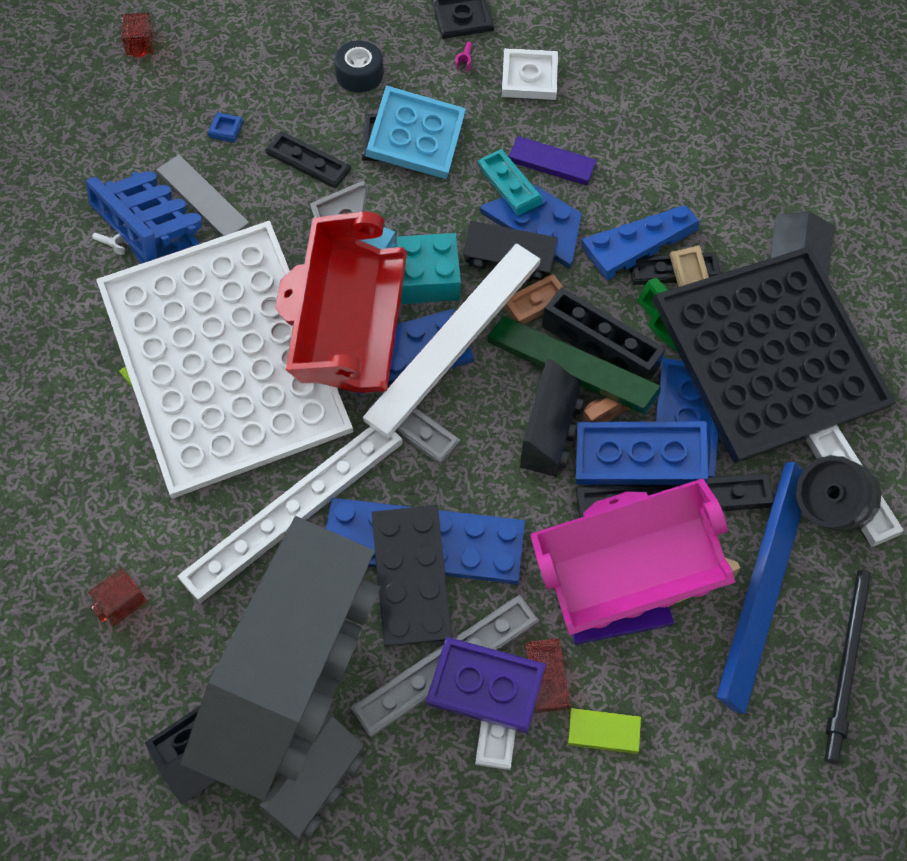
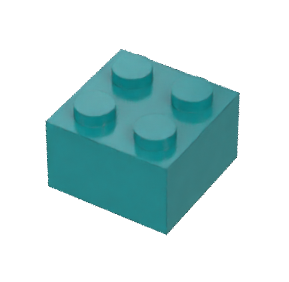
M456 233L396 237L397 247H402L407 252L401 304L460 300L461 279Z

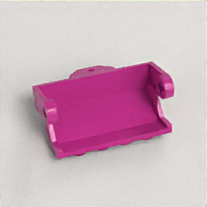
M703 478L650 496L646 492L618 494L595 502L583 512L584 517L530 534L546 589L555 588L569 635L591 628H603L613 621L625 617L635 618L643 614L644 611L657 607H670L679 600L689 597H701L708 594L711 590L736 583L733 571L725 559L717 537L728 532L727 523L718 500Z

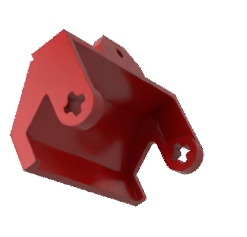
M364 211L313 218L305 264L296 265L280 280L275 309L288 324L293 325L286 371L300 383L315 382L357 393L387 391L407 252L402 247L379 249L360 241L382 236L385 221L383 217L376 213Z

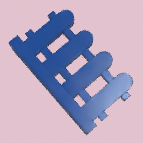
M147 171L140 174L134 172L131 173L129 178L115 183L109 181L105 185L97 177L85 180L89 204L146 262L157 258L156 245H168L170 240L187 233L190 236L194 235L202 226L199 214H185L187 208L184 200H170L172 193L169 186H156L157 176L154 172Z

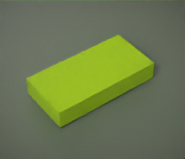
M571 708L567 745L638 754L641 717Z

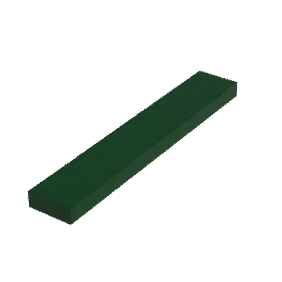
M503 316L487 335L489 343L539 367L545 368L547 359L554 360L577 379L581 386L645 415L661 393V386L506 316Z

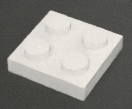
M504 48L502 97L556 100L558 51Z

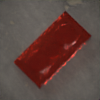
M560 639L526 642L527 659L546 664L534 709L535 713L570 709Z

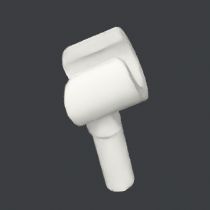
M94 233L92 236L93 239L113 247L114 252L120 255L125 254V248L118 244L126 243L129 245L120 234L115 235L113 238Z

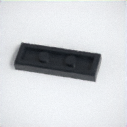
M280 131L265 149L267 155L335 189L351 171V165L283 131Z
M702 253L709 277L721 274L717 253ZM670 255L642 256L636 260V265L630 268L633 285H645L648 280L657 278L661 283H677Z

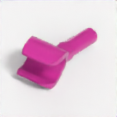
M467 42L464 52L456 56L455 67L457 70L461 62L467 63V71L471 69L470 52L473 45L471 42Z

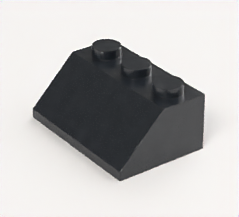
M551 359L546 361L523 439L520 468L557 477L559 467L566 468L570 450L564 448L567 440L573 442L577 423L572 422L574 413L580 415L584 396L579 395L581 383Z
M200 706L145 742L158 770L181 805L189 799L199 797L208 786L217 781L180 764Z

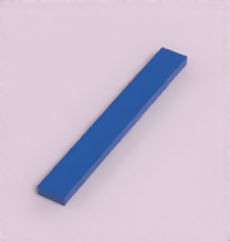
M785 462L716 696L717 699L732 711L741 714L746 713L802 514L796 497L797 481L803 469L796 462Z

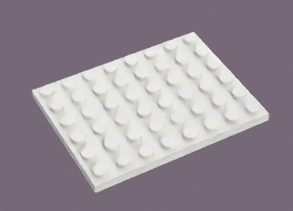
M270 221L96 279L172 499L353 433V427L336 387L315 382L300 383L286 371L293 325L291 326L275 309L280 280L290 270Z

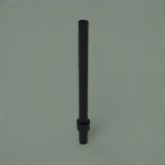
M866 570L857 571L832 717L827 720L825 733L829 736L824 761L830 764H839L843 739L847 738L849 722L846 721L871 577V573Z

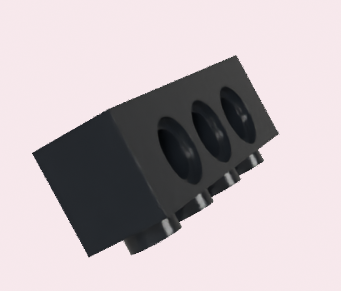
M563 287L559 289L544 309L542 327L586 353L649 381L661 366L665 347Z

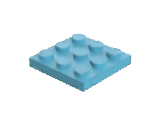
M386 85L365 156L447 180L466 108Z

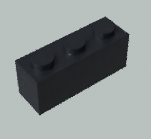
M470 221L463 257L466 261H469V266L486 269L487 265L497 266L517 243L540 258V265L529 278L542 280L544 276L547 277L552 274L558 248V237Z

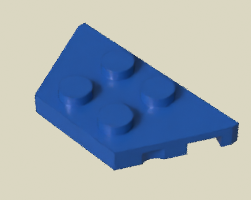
M533 185V187L542 196L543 204L519 216L516 215L503 197L480 207L481 214L502 227L558 237L555 260L569 269L572 267L581 212L536 185Z

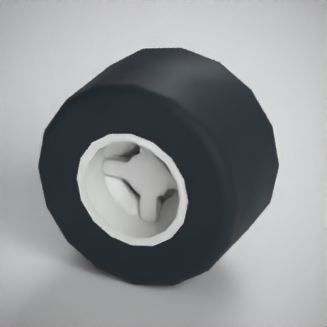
M356 40L347 42L336 51L334 57L335 75L337 82L342 88L350 92L361 93L370 91L381 83L384 75L383 57L376 45L368 41Z

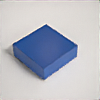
M217 112L208 131V136L235 143L244 123L243 117Z

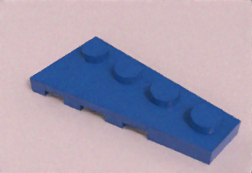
M684 205L581 239L582 247L590 260L608 281L615 277V271L621 268L627 270L636 265V260L642 256L647 255L651 257L658 253L660 246L664 244L672 245L699 230V219Z

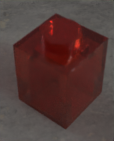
M149 13L122 14L121 39L126 55L142 57L145 54H153L154 29Z
M120 568L88 591L94 601L89 606L101 623L108 619L113 627L147 603L140 589L123 568Z

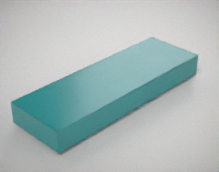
M502 149L477 160L483 174L517 216L543 204L542 196Z

